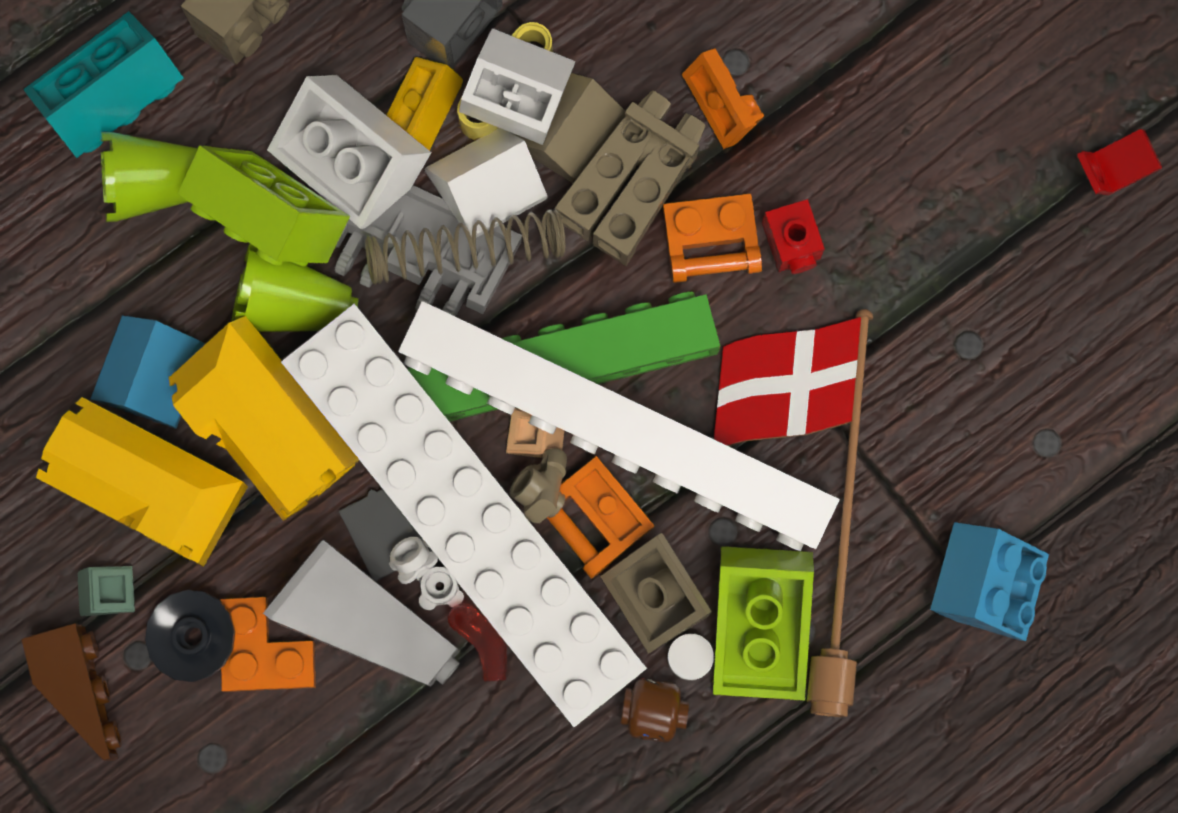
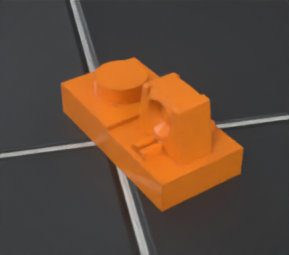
M716 48L702 52L682 73L723 149L736 145L764 117L752 94L740 96L736 89L737 85Z

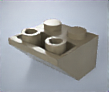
M185 0L181 8L195 35L237 65L244 56L248 58L258 49L262 41L261 34L271 22L276 24L283 18L289 8V0Z

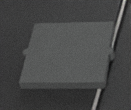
M383 489L378 492L370 490L368 497L339 511L375 582L396 572L391 569L389 563L391 551L397 543L408 537L422 538Z

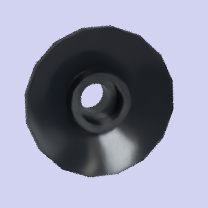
M185 590L169 595L155 607L147 622L145 642L149 658L160 672L174 680L196 682L213 676L225 666L234 648L236 631L230 612L219 599L206 592ZM198 628L201 631L202 639L197 645H192L189 641V634L193 629Z

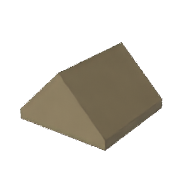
M571 73L543 145L519 135L516 136L525 141L533 159L571 183H574L616 127L626 117V111L594 79Z
M662 533L655 536L600 576L648 654L701 622L712 612Z

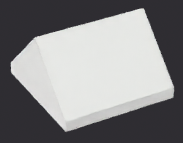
M501 128L425 168L426 174L458 222H462L468 228L471 238L473 225L477 220L482 221L489 231L491 222L495 217L504 223L512 215L517 216L547 199V193L525 141ZM495 222L494 228L499 226L498 222ZM479 224L477 226L476 238L484 234Z

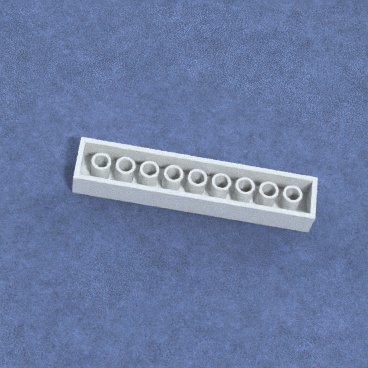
M355 304L281 361L573 727L577 726L647 669Z

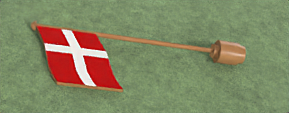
M867 309L859 310L855 319L816 330L757 335L724 346L714 440L726 446H732L746 441L806 436L850 423L830 649H821L820 656L811 657L807 702L811 703L810 713L829 717H847L848 707L853 706L857 662L848 659V651L839 650L868 323L869 320L873 319L872 312Z

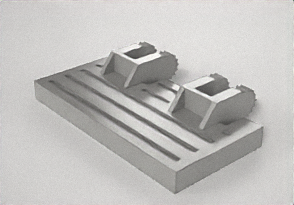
M412 186L407 193L367 228L360 229L350 219L348 220L336 247L339 248L347 232L352 235L338 258L335 272L345 276L350 271L361 248H365L367 236L371 237L374 235L383 254L384 238L387 233H391L396 238L401 251L402 236L406 230L413 234L419 248V237L423 228L429 229L436 243L437 233L441 225H445L449 229L454 240L455 229L459 222L444 199L416 186ZM500 226L494 228L493 236L495 267L491 265L490 252L485 235L483 234L476 238L477 270L473 267L472 254L463 228L460 227L458 239L460 272L456 271L448 236L445 230H442L441 263L443 273L441 275L438 273L430 239L425 232L423 239L424 273L426 274L428 269L433 272L417 300L416 310L419 309L422 301L432 305L437 292L443 284L454 289L442 311L456 317L471 288L466 307L484 314L510 264L505 238ZM511 230V248L514 257L521 244L522 235ZM407 235L405 245L407 280L420 285L423 277L420 276L415 250L410 237ZM389 237L387 252L388 271L402 277L397 253ZM366 264L361 273L360 284L371 287L373 283L370 278L368 264Z

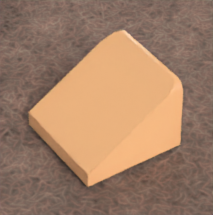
M514 409L510 417L506 453L542 458L543 453L548 449L562 450L565 430L557 427L554 434H550L528 423L532 416L531 414L520 409Z

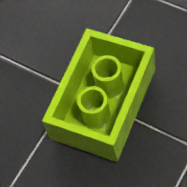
M199 145L177 193L192 204L191 210L195 214L208 220L218 221L225 226L223 232L226 235L240 242H249L258 248L256 254L261 259L274 265H282L283 262H292L300 266H307L308 263H328L350 218L348 214L252 151Z

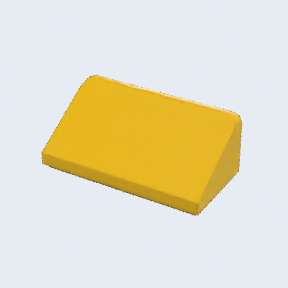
M415 57L386 116L430 151L462 86L463 79L446 64Z

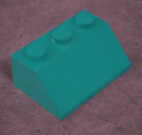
M128 11L23 90L75 157L78 158L83 153L96 150L103 143L101 142V132H113L119 126H126L137 119L143 108L154 100L167 97L175 89L176 84L184 78L157 40Z

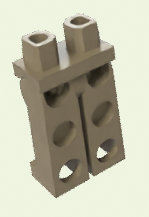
M654 90L638 105L634 102L630 104L625 112L626 117L616 127L555 207L561 215L563 226L586 241H589L593 235L594 246L625 266L628 265L633 257L638 244L673 188L681 179L686 168H690L696 160L699 143L705 130V124L687 113L675 129L664 123L662 120L670 110L671 103ZM637 167H639L634 176L632 177V179L629 181V183L623 190V192L620 194L616 202L613 204L607 215L604 217V219L598 226L599 222L601 221L605 213L608 211L614 200L617 198L623 187L626 185L632 174L635 172Z

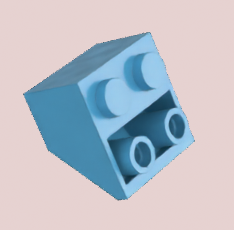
M954 522L930 610L956 622L1026 641L1029 628L1034 621L1035 605L1041 583L1046 576V564L1049 554L1000 529Z

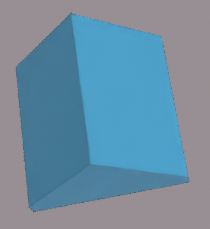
M122 316L91 400L177 429L181 415L173 406L171 397L177 391V385L175 384L170 387L169 377L206 343L155 320Z

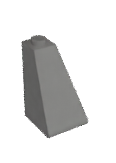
M322 540L263 613L270 620L285 628L429 687L436 680L444 684L459 665V662L454 659L459 650L324 540Z

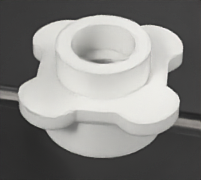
M405 538L397 543L391 551L389 566L392 570L399 572L398 579L402 584L411 583L415 579L424 576L438 561V557L433 551L430 552L428 550L429 546L422 538Z
M445 566L430 568L424 576L417 578L421 583L422 595L419 597V604L423 609L430 611L438 605L446 604L451 607H458L463 602L464 595L459 590L458 582ZM438 582L444 584V589L438 591L435 587Z

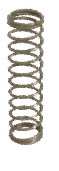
M553 209V211L547 210L541 224L539 218L533 212H530L526 217L524 226L516 215H512L508 221L507 231L503 222L495 217L491 222L489 233L484 223L477 220L473 225L472 238L468 228L461 222L455 229L454 240L449 229L445 225H441L437 233L436 243L429 229L423 228L419 237V248L413 234L406 230L402 236L401 251L396 238L391 233H387L384 238L383 254L374 235L371 237L367 236L365 248L371 281L375 285L377 283L381 284L383 276L386 283L389 281L387 255L389 237L397 253L402 279H407L405 260L407 235L410 237L415 250L420 276L424 277L423 239L425 232L430 239L438 273L441 275L443 273L441 263L442 230H445L448 236L456 271L460 272L458 252L460 227L463 228L472 254L473 267L477 270L476 231L478 224L481 226L487 240L491 265L493 267L496 266L493 243L495 222H498L503 232L507 246L508 261L510 264H513L514 259L511 248V226L513 219L518 223L522 233L526 260L528 262L531 261V251L528 242L530 217H533L537 223L542 239L544 258H549L546 225L552 254L556 258L559 256L563 257L566 243L561 215L556 209Z

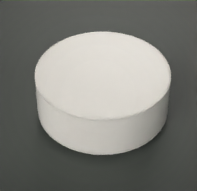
M685 634L678 637L671 644L667 659L670 669L677 677L684 680H697L705 676L711 669L714 653L710 643L702 636Z

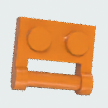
M751 194L663 204L673 283L687 281L688 276L747 270L748 274L762 272V260ZM743 242L744 252L684 259L683 249Z
M597 456L561 484L560 492L565 495V501L569 498L574 501L608 542L609 546L599 553L562 508L554 517H547L549 522L585 564L582 569L591 579L654 528V524Z

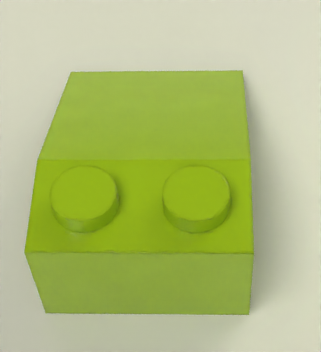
M738 547L721 548L713 695L805 700L814 578L813 552Z

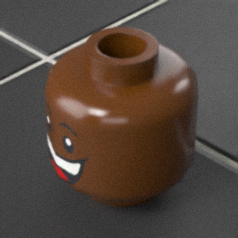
M644 678L639 679L635 682L633 688H626L621 724L628 725V732L634 738L670 742L674 738L677 728L686 729L689 701L681 700L680 688L675 683Z

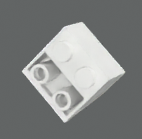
M492 28L477 58L461 98L459 112L543 145L575 61Z

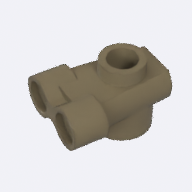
M560 449L546 450L542 455V462L538 465H530L522 470L511 486L510 497L524 506L525 517L533 523H541L547 517H554L565 503V495L560 492L562 478L566 474L567 456Z

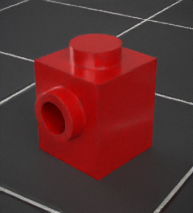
M808 199L765 212L762 226L778 272L790 269L792 274H798L816 267V261L821 259L825 248Z

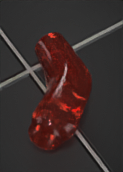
M462 603L454 606L449 612L448 623L454 631L476 648L481 661L483 681H506L507 643L487 618L473 605Z

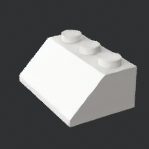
M337 75L307 76L267 151L323 198L350 216L349 219L360 229L367 228L411 189L432 153Z

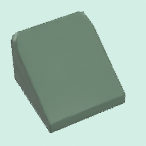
M132 566L88 567L78 572L80 616L135 612Z

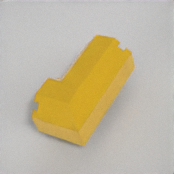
M246 316L228 323L169 377L170 387L175 384L177 385V391L171 396L175 409L196 435L207 439L211 434L221 438L216 445L228 451L283 521L308 504L307 501L326 491L359 461L358 457L281 363V359Z
M81 397L75 404L82 408V410L78 414L68 410L60 419L43 449L41 459L48 462L49 465L47 473L38 469L36 478L204 567L248 486L232 475Z

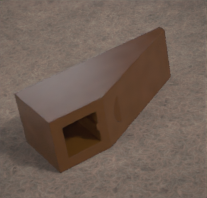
M75 623L21 639L32 684L102 760H118L116 748L122 747V739L116 721L109 722L105 704L111 701L110 692L104 676H97L93 659L99 658V650L93 632L86 633L85 626Z

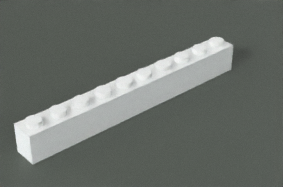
M423 301L398 351L406 355L403 364L426 375H429L431 368L449 375L445 384L468 395L471 394L473 388L490 395L487 404L512 415L515 407L532 415L528 422L529 424L550 434H554L557 427L573 434L570 443L590 453L595 454L599 446L615 454L611 462L636 474L641 466L654 472L656 475L653 482L675 493H678L681 486L697 493L694 499L696 503L719 513L722 505L738 512L735 521L755 531L760 532L762 526L766 525L779 532L776 538L777 541L795 550L801 551L804 544L814 549L817 548L840 500Z

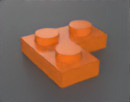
M268 598L220 599L230 612L236 631L233 651L225 666L221 668L223 692L316 688L315 642L269 643V618L263 614L268 608Z

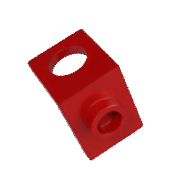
M1139 129L1095 153L1081 151L1077 154L1095 194L1111 195L1162 169V165L1144 129Z

